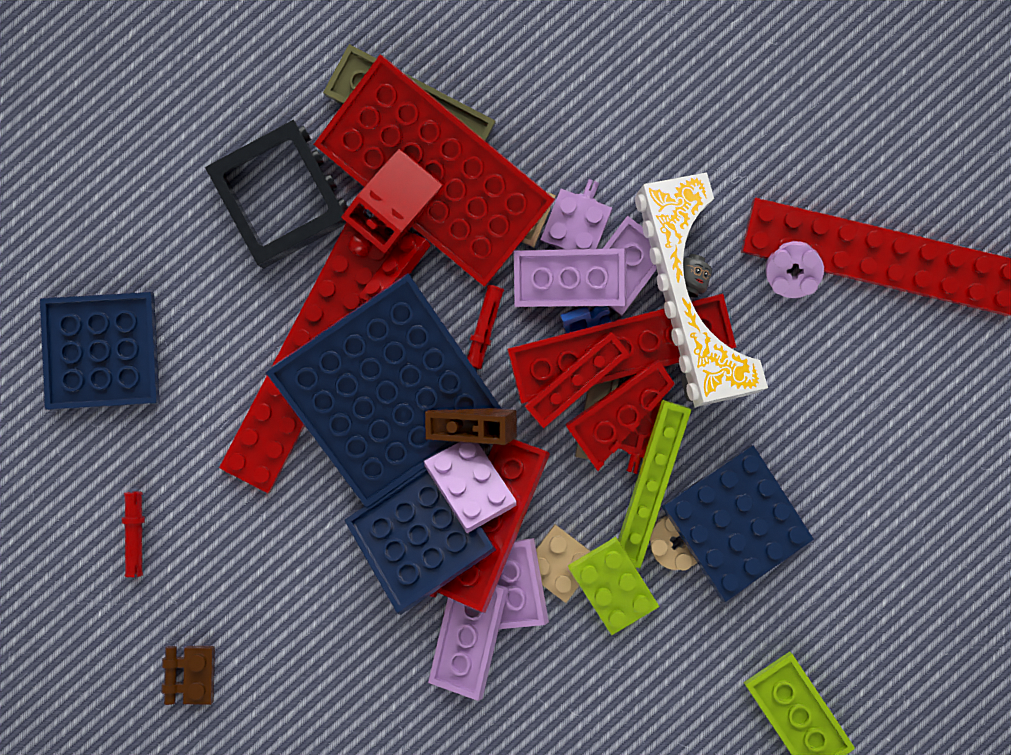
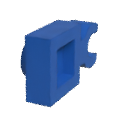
M586 306L561 314L564 333L611 322L609 315H607L610 313L608 307L597 306L593 311L589 312Z

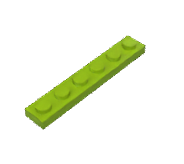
M664 400L661 402L618 538L632 563L637 568H641L691 413L689 407Z

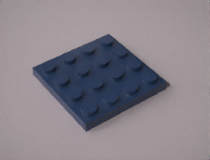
M153 292L40 298L45 410L160 403L155 295Z
M754 445L748 446L661 505L723 602L734 597L814 540Z
M426 467L367 508L365 506L344 520L399 615L411 609L496 550L481 526L466 533Z

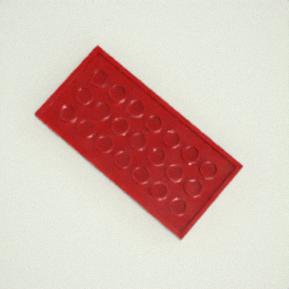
M381 54L313 144L364 187L398 149L403 150L439 180L443 187L412 227L484 287L491 281L556 200Z

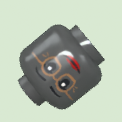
M690 254L689 258H683L686 289L689 297L696 298L698 294H703L707 291L712 268L705 262V258L700 255Z

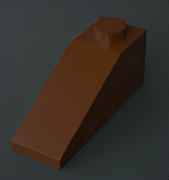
M494 408L425 411L426 439L506 445L517 438V410Z

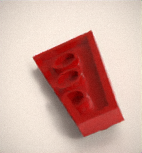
M656 360L570 420L565 426L596 470L599 471L608 457L617 451L622 445L623 440L631 431L633 432L639 426L640 421L645 415L654 409L675 383L661 362Z

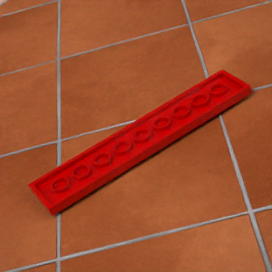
M756 197L753 199L741 253L768 259L771 254H774L785 243L804 242L819 254L823 261L824 273L1011 316V258Z
M346 222L273 365L365 303L358 296L392 251L384 253L371 242V248L367 254L362 256L353 254L349 249V240L353 235L360 232ZM268 375L219 466L220 469L266 493L272 491L305 427Z

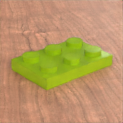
M617 537L612 538L568 565L572 575L611 635L660 607Z

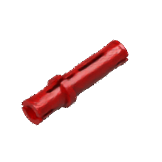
M487 285L475 332L469 339L472 342L467 359L474 368L481 370L487 347L491 346L492 343L490 337L504 293L503 288L493 285Z
M141 491L124 492L125 517H122V524H125L124 577L143 576L142 523H145V517L142 516L143 492Z

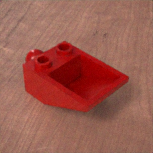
M398 149L356 196L342 215L346 222L360 232L350 238V251L358 256L365 255L371 248V242L384 253L392 251L443 187V184L403 150ZM367 209L374 214L372 218L367 215ZM388 228L394 231L392 235L389 234Z

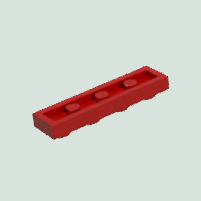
M609 332L524 407L539 425L545 428L630 353L616 336Z

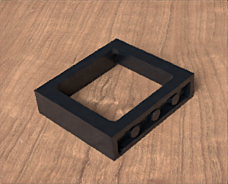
M294 119L205 167L256 264L263 269L346 224L342 215L348 206L343 198L338 200L333 190L338 187L330 173L325 175L320 166L325 163L317 149L312 151L307 142L312 139L304 125L299 127ZM291 140L323 196L328 210L317 218L263 246L225 174L283 142Z

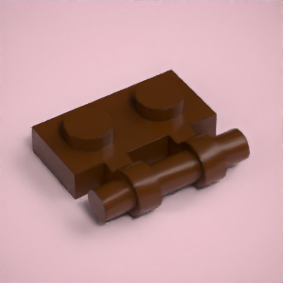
M177 646L165 647V657L162 658V668H165V681L161 684L164 704H175L176 693H183V704L211 705L214 702L215 646H186L184 648V657H177ZM176 668H184L183 682H176Z

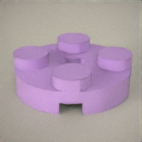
M797 241L788 242L781 245L780 249L769 256L766 263V277L775 293L787 298H800L815 293L824 275V265L817 251L810 245ZM793 264H798V267L802 269L801 273H798L797 276L787 273V269H791Z

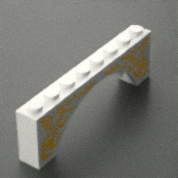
M707 173L644 184L635 197L637 210L642 213L644 220L642 225L643 233L649 239L651 246L650 259L654 265L656 264L658 272L657 285L659 290L663 291L665 297V314L667 318L671 319L673 326L672 340L679 348L680 369L686 374L688 381L686 387L687 395L693 401L694 407L756 394L768 388L761 361L738 353L710 332L695 311L686 289L683 271L685 242L698 214L714 199Z

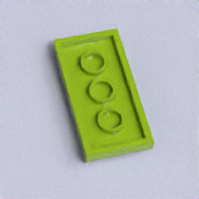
M790 651L743 682L791 755H847L856 749Z

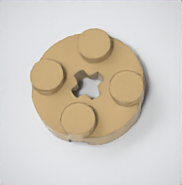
M664 516L655 523L649 540L652 554L662 566L668 569L688 570L697 562L685 543L683 547L672 548L673 543L670 539L672 536L678 537L679 533L668 516Z

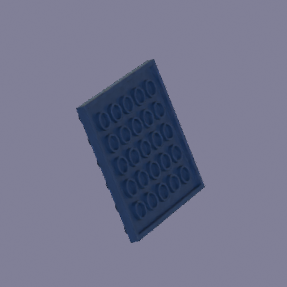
M409 273L265 372L366 508L425 467V460L459 443L457 441L426 439L425 411L502 409Z

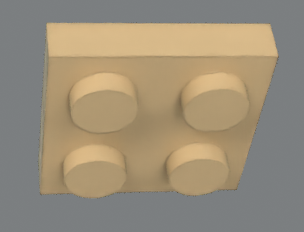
M554 524L537 546L536 552L542 585L567 603L579 587L568 565L591 551Z

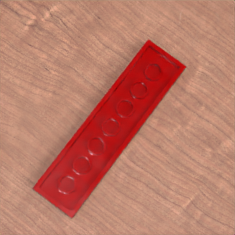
M724 294L691 301L698 316L710 332L731 349L736 348ZM663 308L507 348L520 403H526L533 399L609 332L616 336L630 354L596 384L637 374L656 360H659L663 367L679 363L680 352L678 346L672 340L673 326L671 319L667 318Z

